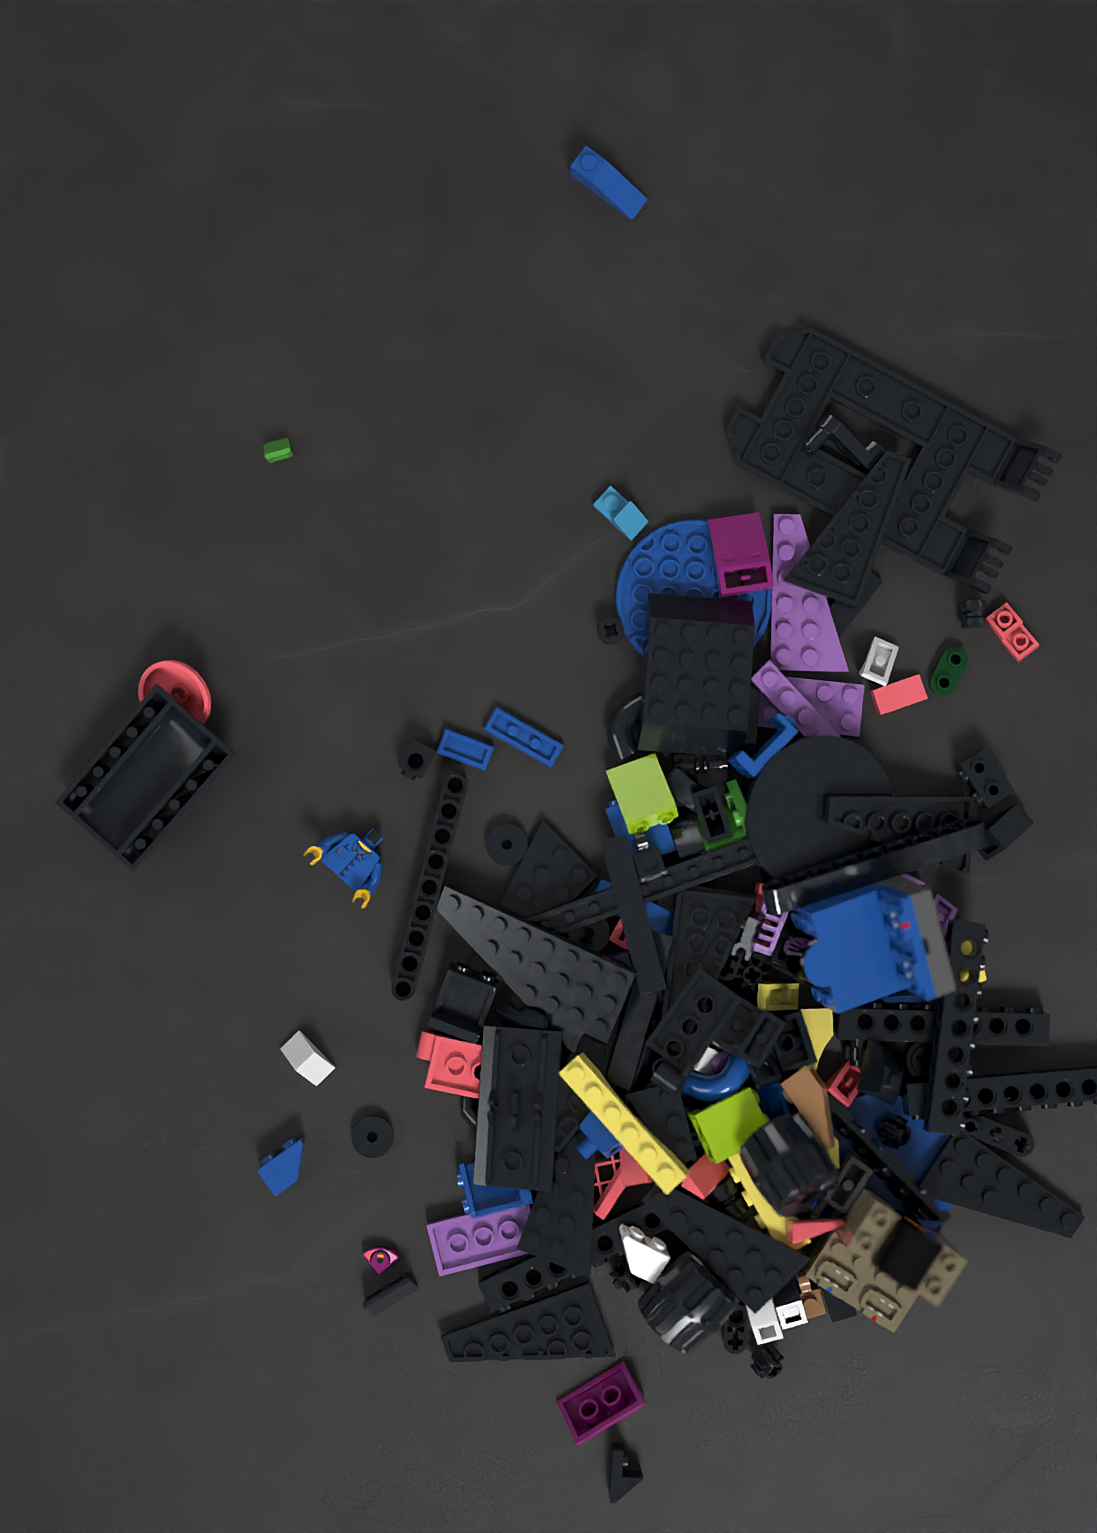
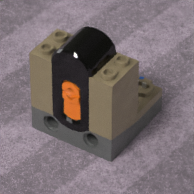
M864 1185L848 1211L844 1214L840 1213L838 1216L839 1219H843L845 1225L823 1234L810 1254L812 1256L811 1260L801 1270L806 1277L816 1282L819 1286L894 1333L918 1295L937 1307L940 1305L967 1263V1259L944 1236L918 1219L916 1220L910 1214Z

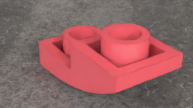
M1007 602L987 617L988 624L1017 662H1020L1039 647V643L1023 626V621Z

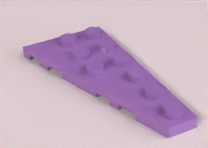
M774 514L772 563L774 587L772 588L770 661L779 671L849 672L826 597L783 582L810 548L800 514Z

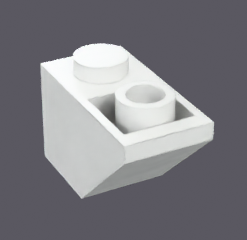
M621 1224L619 1231L631 1273L654 1283L670 1260L666 1244L656 1237L651 1239L645 1236L637 1227L631 1226L629 1228Z
M773 1297L756 1314L747 1307L758 1345L784 1338Z

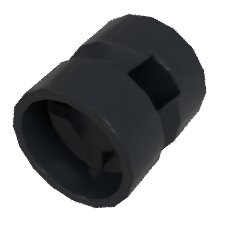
M731 1175L726 1176L706 1197L710 1205L715 1206V1209L735 1218L741 1217L749 1210L743 1196L736 1195L738 1188Z

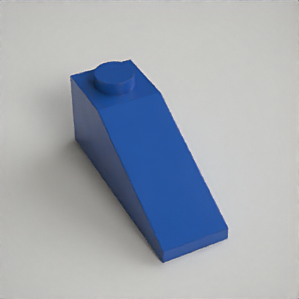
M587 146L584 147L570 166V176L631 221H633L648 200L609 162Z

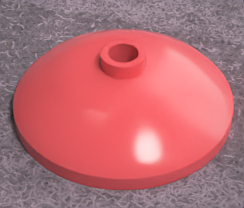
M162 660L150 666L143 673L138 688L140 702L155 684H158L203 725L205 724L211 710V697L206 683L193 668L180 661Z

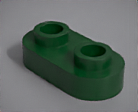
M951 647L942 653L929 679V688L933 694L943 697L954 692L968 663V656L963 649ZM952 655L958 656L959 663L957 665L951 662ZM941 678L947 680L948 685L946 688L940 686L939 681Z

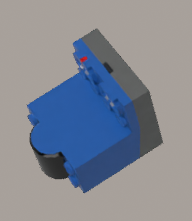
M896 876L794 909L793 913H791L793 924L798 930L793 932L785 943L783 951L784 962L794 976L812 986L811 992L815 1001L837 1014L903 989L926 1001L956 990L932 893L925 886L904 877Z

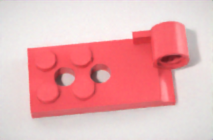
M422 1031L416 1057L430 1061L424 1087L479 1099L480 1079L474 1076V1070L478 1065H481L482 1044H474L435 1032Z

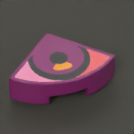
M372 1247L362 1253L378 1274L399 1258L395 1251L384 1247Z

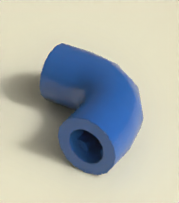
M730 1055L724 1068L715 1075H706L695 1070L692 1071L684 1086L685 1095L698 1100L715 1102L738 1092L750 1076L746 1062Z

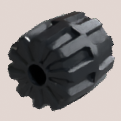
M786 1114L762 1125L746 1139L739 1150L741 1161L756 1189L780 1217H792L799 1211H807L812 1208L813 1202L826 1198V1192L834 1189L838 1184L840 1174L824 1144L805 1120L797 1114Z
M686 1250L660 1273L655 1282L648 1287L639 1298L638 1307L646 1322L661 1339L681 1353L689 1354L722 1326L736 1309L740 1299L692 1251Z

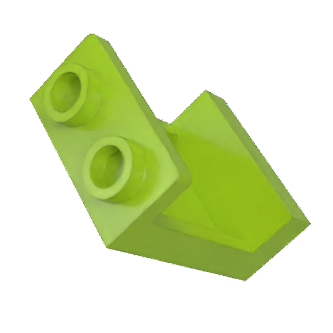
M655 753L606 771L629 834L645 832L649 827L670 823L674 818L678 817L676 804Z
M742 1086L738 1092L702 1110L695 1109L688 1113L710 1162L718 1164L739 1153L740 1147L746 1139L758 1128L770 1121L765 1113L762 1114L758 1105L760 1104V1098L754 1089L751 1090V1087Z

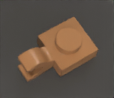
M803 1271L796 1273L800 1289L799 1294L806 1318L810 1319L826 1314L819 1287L811 1288L809 1278L805 1276Z

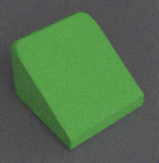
M283 438L264 444L266 460L273 463L293 457L289 439Z

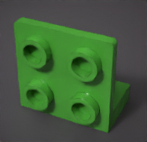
M736 779L726 782L728 793L724 794L727 803H722L733 836L707 844L697 813H693L707 852L747 838L744 826L747 804H745Z

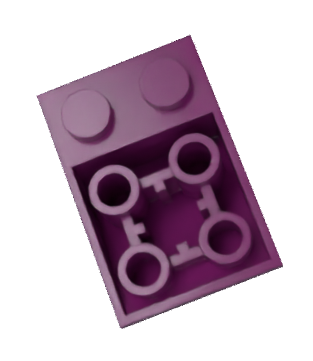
M760 513L707 520L719 598L771 590L774 587Z

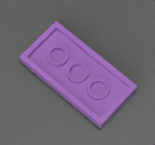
M786 677L839 735L859 737L864 685ZM760 691L758 727L776 729L767 719L777 713L783 714Z
M530 1205L477 1219H472L470 1213L427 1223L426 1226L439 1276L528 1254L516 1248L531 1211Z

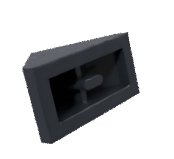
M713 786L692 793V800L707 844L733 836L717 787Z

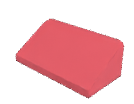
M704 1153L688 1169L690 1173L683 1179L682 1187L704 1200L730 1173L728 1170L730 1168L724 1160L718 1164L710 1162L706 1153Z

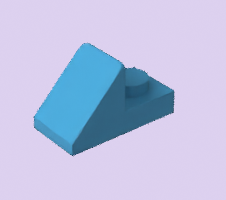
M612 486L593 504V507L630 541L649 522L631 501L628 502Z

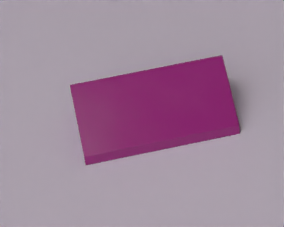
M624 1361L556 1402L577 1446L646 1405L644 1394Z

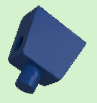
M592 1110L580 1124L579 1128L587 1138L576 1149L586 1160L598 1149L606 1158H609L625 1148Z

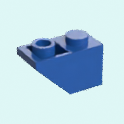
M303 1136L297 1141L294 1137L281 1146L283 1151L275 1156L272 1152L260 1161L262 1166L259 1167L257 1172L274 1196L287 1189L300 1177L305 1147Z

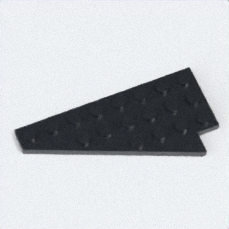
M445 885L436 910L527 1006L546 1017L551 1031H563L562 1043L570 1052L576 1053L584 1033L605 1043L610 1041L637 974L636 970L455 886Z

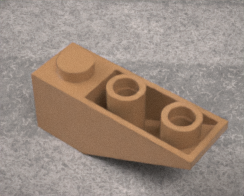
M807 1065L781 1084L784 1088L782 1093L790 1104L794 1103L799 1110L797 1114L810 1125L828 1151L835 1147L827 1086L813 1066Z

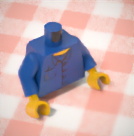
M373 828L363 839L356 833L341 832L326 837L316 846L309 847L303 856H306L308 853L314 855L315 859L310 865H314L321 860L355 891L352 902L354 903L356 898H362L364 903L361 908H365L381 881L383 865L380 859L382 856L374 849L384 838Z

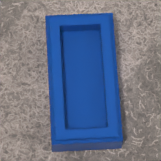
M445 729L436 753L486 771L494 746Z

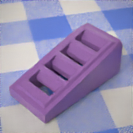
M762 898L758 913L765 915L766 919L774 921L776 924L775 927L763 924L762 929L773 933L771 937L760 933L759 939L768 941L769 944L766 947L755 943L754 951L771 956L788 912L781 913L778 917L767 914L764 898Z

